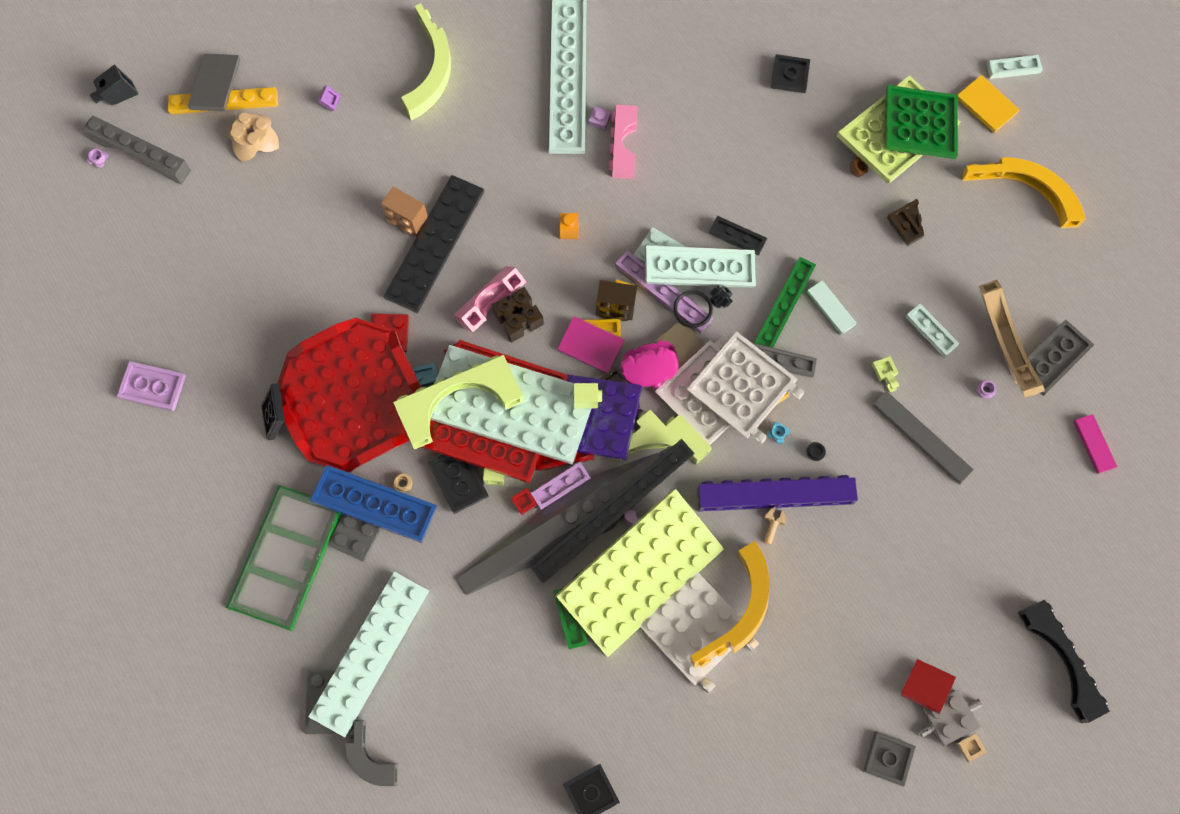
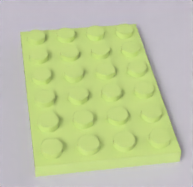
M910 75L897 85L925 90ZM885 94L840 130L837 137L889 184L923 155L885 150Z

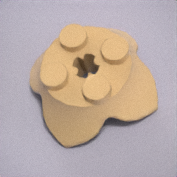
M244 112L230 126L228 138L232 140L233 151L241 162L252 159L257 151L266 153L279 149L278 137L271 128L272 122L269 117Z

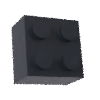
M601 764L563 783L577 814H601L620 803Z

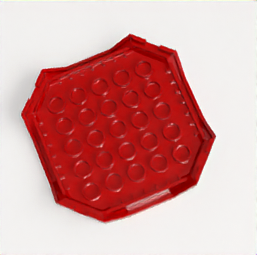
M355 317L335 324L309 337L287 353L277 382L280 388L284 422L295 444L308 461L325 467L328 465L351 473L363 464L410 442L393 402L403 395L409 396L414 394L417 389L422 388V385L401 347L396 330Z

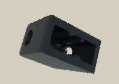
M114 64L94 79L93 83L97 90L91 93L90 97L96 104L105 99L110 105H116L139 93L133 81Z

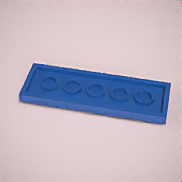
M326 465L310 499L311 503L420 543L423 542L437 509L435 504Z

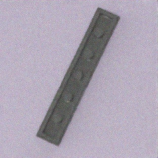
M887 391L873 404L882 415L957 483H962L974 470Z

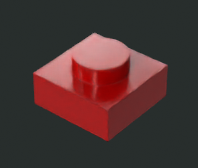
M528 488L511 497L521 516L538 505Z

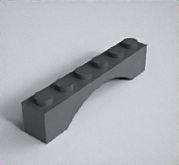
M93 115L82 129L91 141L105 148H113L127 153L181 185L191 172L184 159Z

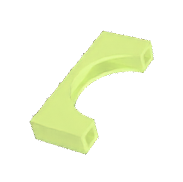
M504 355L500 357L494 356L483 364H475L465 372H456L451 378L446 380L440 379L428 388H419L414 394L409 396L403 395L393 402L414 450L433 442L430 435L432 413L437 404L454 391L465 388L484 390L494 395L503 404L505 409L524 402L522 392Z

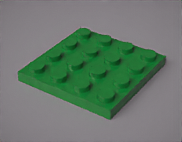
M888 85L885 101V150L956 159L958 156V95Z

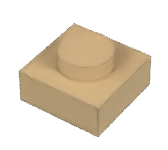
M976 733L956 743L967 762L987 753Z

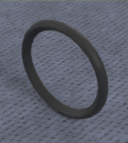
M699 291L683 292L674 302L673 310L676 319L687 327L696 328L703 326L711 319L713 314L711 300ZM686 295H699L707 301L709 314L704 321L691 324L681 319L677 306L679 301Z

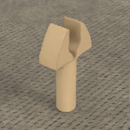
M776 507L772 508L764 516V519H767L770 523L764 539L766 544L772 543L777 525L781 524L784 526L786 524L783 510H781L779 518L776 521L774 520L773 513Z

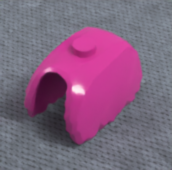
M659 340L657 344L650 343L649 345L644 344L642 347L639 346L636 351L630 349L623 355V360L621 361V373L627 383L641 385L642 387L652 386L653 389L661 387L663 382L673 378L677 373L679 362L675 346L669 341Z

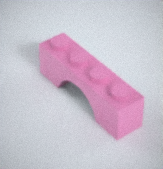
M616 105V112H612V123H615V128L611 127V138L614 139V144L610 143V154H613V160H609V170L612 171V178L634 179L635 154L625 148L622 140L627 134L636 131L638 106Z
M506 266L453 316L464 329L473 332L486 320V315L493 303L511 295V293L523 286L526 281L515 267Z

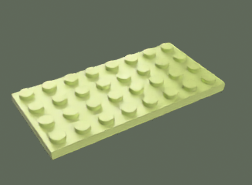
M672 489L555 596L608 657L638 630L647 618L697 572L699 573L724 548L678 491Z

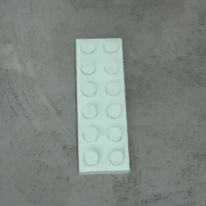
M646 246L645 284L716 287L723 285L726 287L754 288L756 286L755 250Z

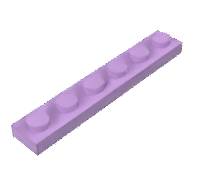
M626 251L615 263V267L674 312V302L682 293L672 285L645 284V264ZM686 296L678 303V314L687 323L697 324L704 321L708 316V313ZM713 317L705 325L694 329L701 334L712 322Z

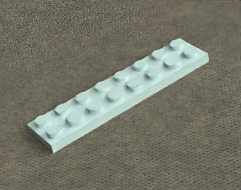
M394 571L308 716L309 718L346 737L428 595L429 590Z

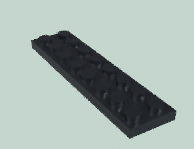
M451 175L384 294L386 300L418 314L483 196L484 188Z

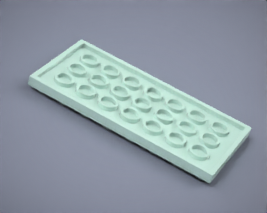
M449 345L436 381L451 378L454 373L459 371L465 372L475 364L486 363L490 357ZM508 363L522 392L523 403L505 409L503 404L489 392L476 388H465L445 396L432 413L430 420L573 465L591 408H574V383Z

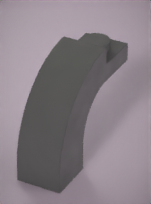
M355 721L354 726H351V739H354V743H345L346 755L350 766L360 778L370 784L397 786L398 764H379L373 761L366 751V722Z

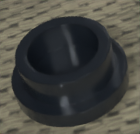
M813 442L808 445L806 454L810 460L820 461L825 457L826 449L821 443Z

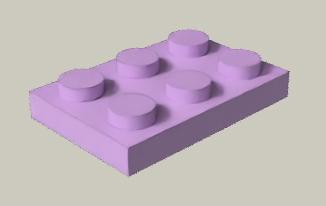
M129 361L117 397L126 401L175 411L186 375Z

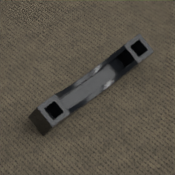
M1042 600L1017 612L1027 630L1047 641L1063 660L1071 682L1070 705L1081 723H1090L1109 713L1107 700L1100 695L1096 681L1086 671L1084 661L1078 657L1073 642L1064 633L1065 629L1062 623L1057 621L1054 616L1052 606L1046 600Z

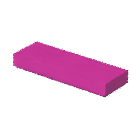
M1092 414L1073 421L1096 473L1099 474L1117 468L1094 415Z

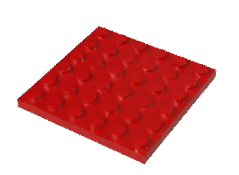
M459 340L456 346L490 358L504 355L509 364L564 381L568 379L566 374ZM430 420V435L433 442L421 447L529 484L540 456L538 453Z

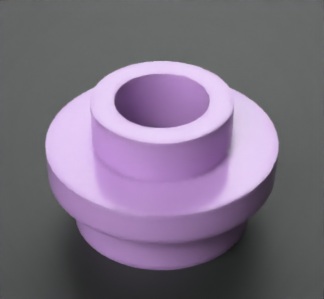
M983 380L977 385V393L984 399H990L996 394V385L990 380ZM984 387L989 390L988 393L984 391Z

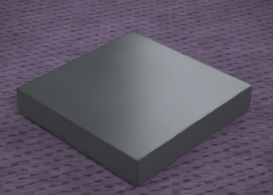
M875 731L863 772L905 787L916 746Z

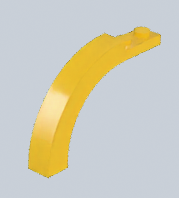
M1001 157L997 164L968 165L961 174L962 181L1010 179L1033 187L1053 206L1061 228L1079 227L1086 219L1080 201L1069 185L1048 168L1032 161Z
M756 541L738 550V558L744 565L751 584V597L748 607L740 621L730 631L690 656L691 663L695 669L699 666L702 668L711 662L710 659L716 655L718 657L722 656L728 651L729 647L733 653H736L751 640L764 619L769 600V572L765 557Z

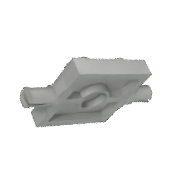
M957 690L948 695L940 714L923 707L922 711L927 718L928 725L918 729L919 733L927 730L920 734V736L923 738L933 732L938 737L942 746H945L980 728L973 711L983 707L982 703L974 706L980 703L981 700L977 699L968 704L960 691Z

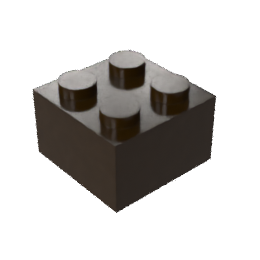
M600 280L596 300V315L605 319L613 317L620 321L633 320L637 286Z

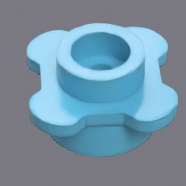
M774 422L772 429L767 432V436L776 440L778 444H782L785 436L789 435L790 430L783 424Z

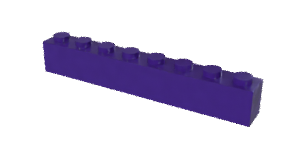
M840 475L837 478L820 476L818 479L800 477L799 480L780 478L779 481H772V479L766 478L761 479L760 482H752L751 479L741 480V483L725 480L721 484L705 481L699 484L697 488L699 512L768 509L774 507L854 505L858 501L855 477L849 478V475Z

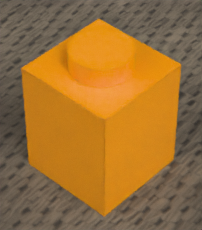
M560 213V239H578V213Z

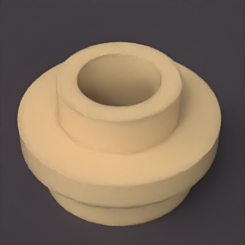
M402 473L394 478L393 486L395 490L406 493L411 490L413 481L408 474ZM401 481L407 482L404 487L400 486Z

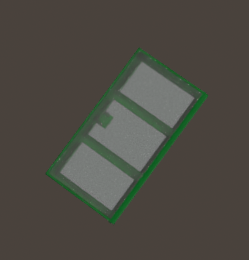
M279 485L226 608L293 632L341 513L311 503L310 499L312 496Z

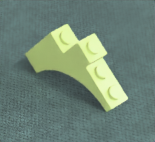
M649 410L647 413L642 412L639 415L635 424L637 431L634 429L632 432L628 451L629 455L644 449H665L683 439L695 453L690 460L696 465L710 453L712 447L681 414L676 418L672 416L665 423L667 425L665 426Z

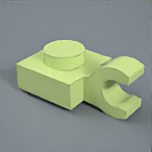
M891 356L873 362L872 367L879 381L885 380L889 393L897 390L896 387H899V384L894 376L898 374V370Z

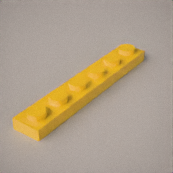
M276 87L231 90L226 110L277 106ZM192 93L168 95V111L170 115L210 111L189 110L188 103Z

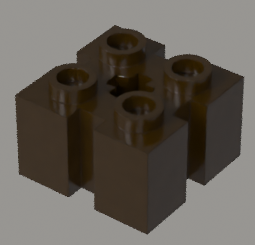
M525 287L511 293L512 299L507 301L504 297L492 304L493 313L500 325L503 323L504 331L511 343L523 337L524 330L529 328L532 332L544 325L543 315L536 305H532V298Z

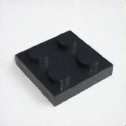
M776 54L771 88L806 93L810 59Z

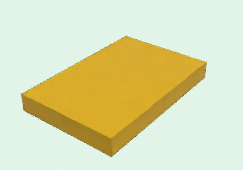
M982 75L958 94V101L993 133L998 131L1020 111L1018 107Z

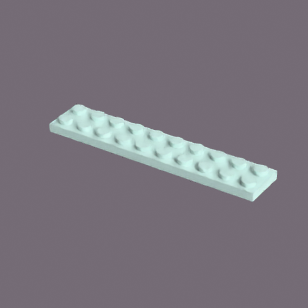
M552 0L549 154H585L587 0Z

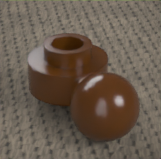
M857 156L850 163V172L856 177H861L868 172V165Z

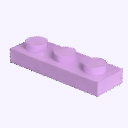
M579 462L533 491L531 495L542 510L591 479L582 463Z

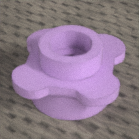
M98 148L92 149L88 154L87 162L101 168L104 166V162L109 157V154L102 152Z

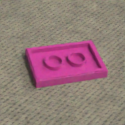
M573 316L557 350L607 374L611 370L625 340Z

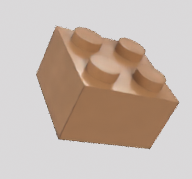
M394 186L381 203L387 223L394 227H400L407 235L412 234L417 237L428 218L424 203Z

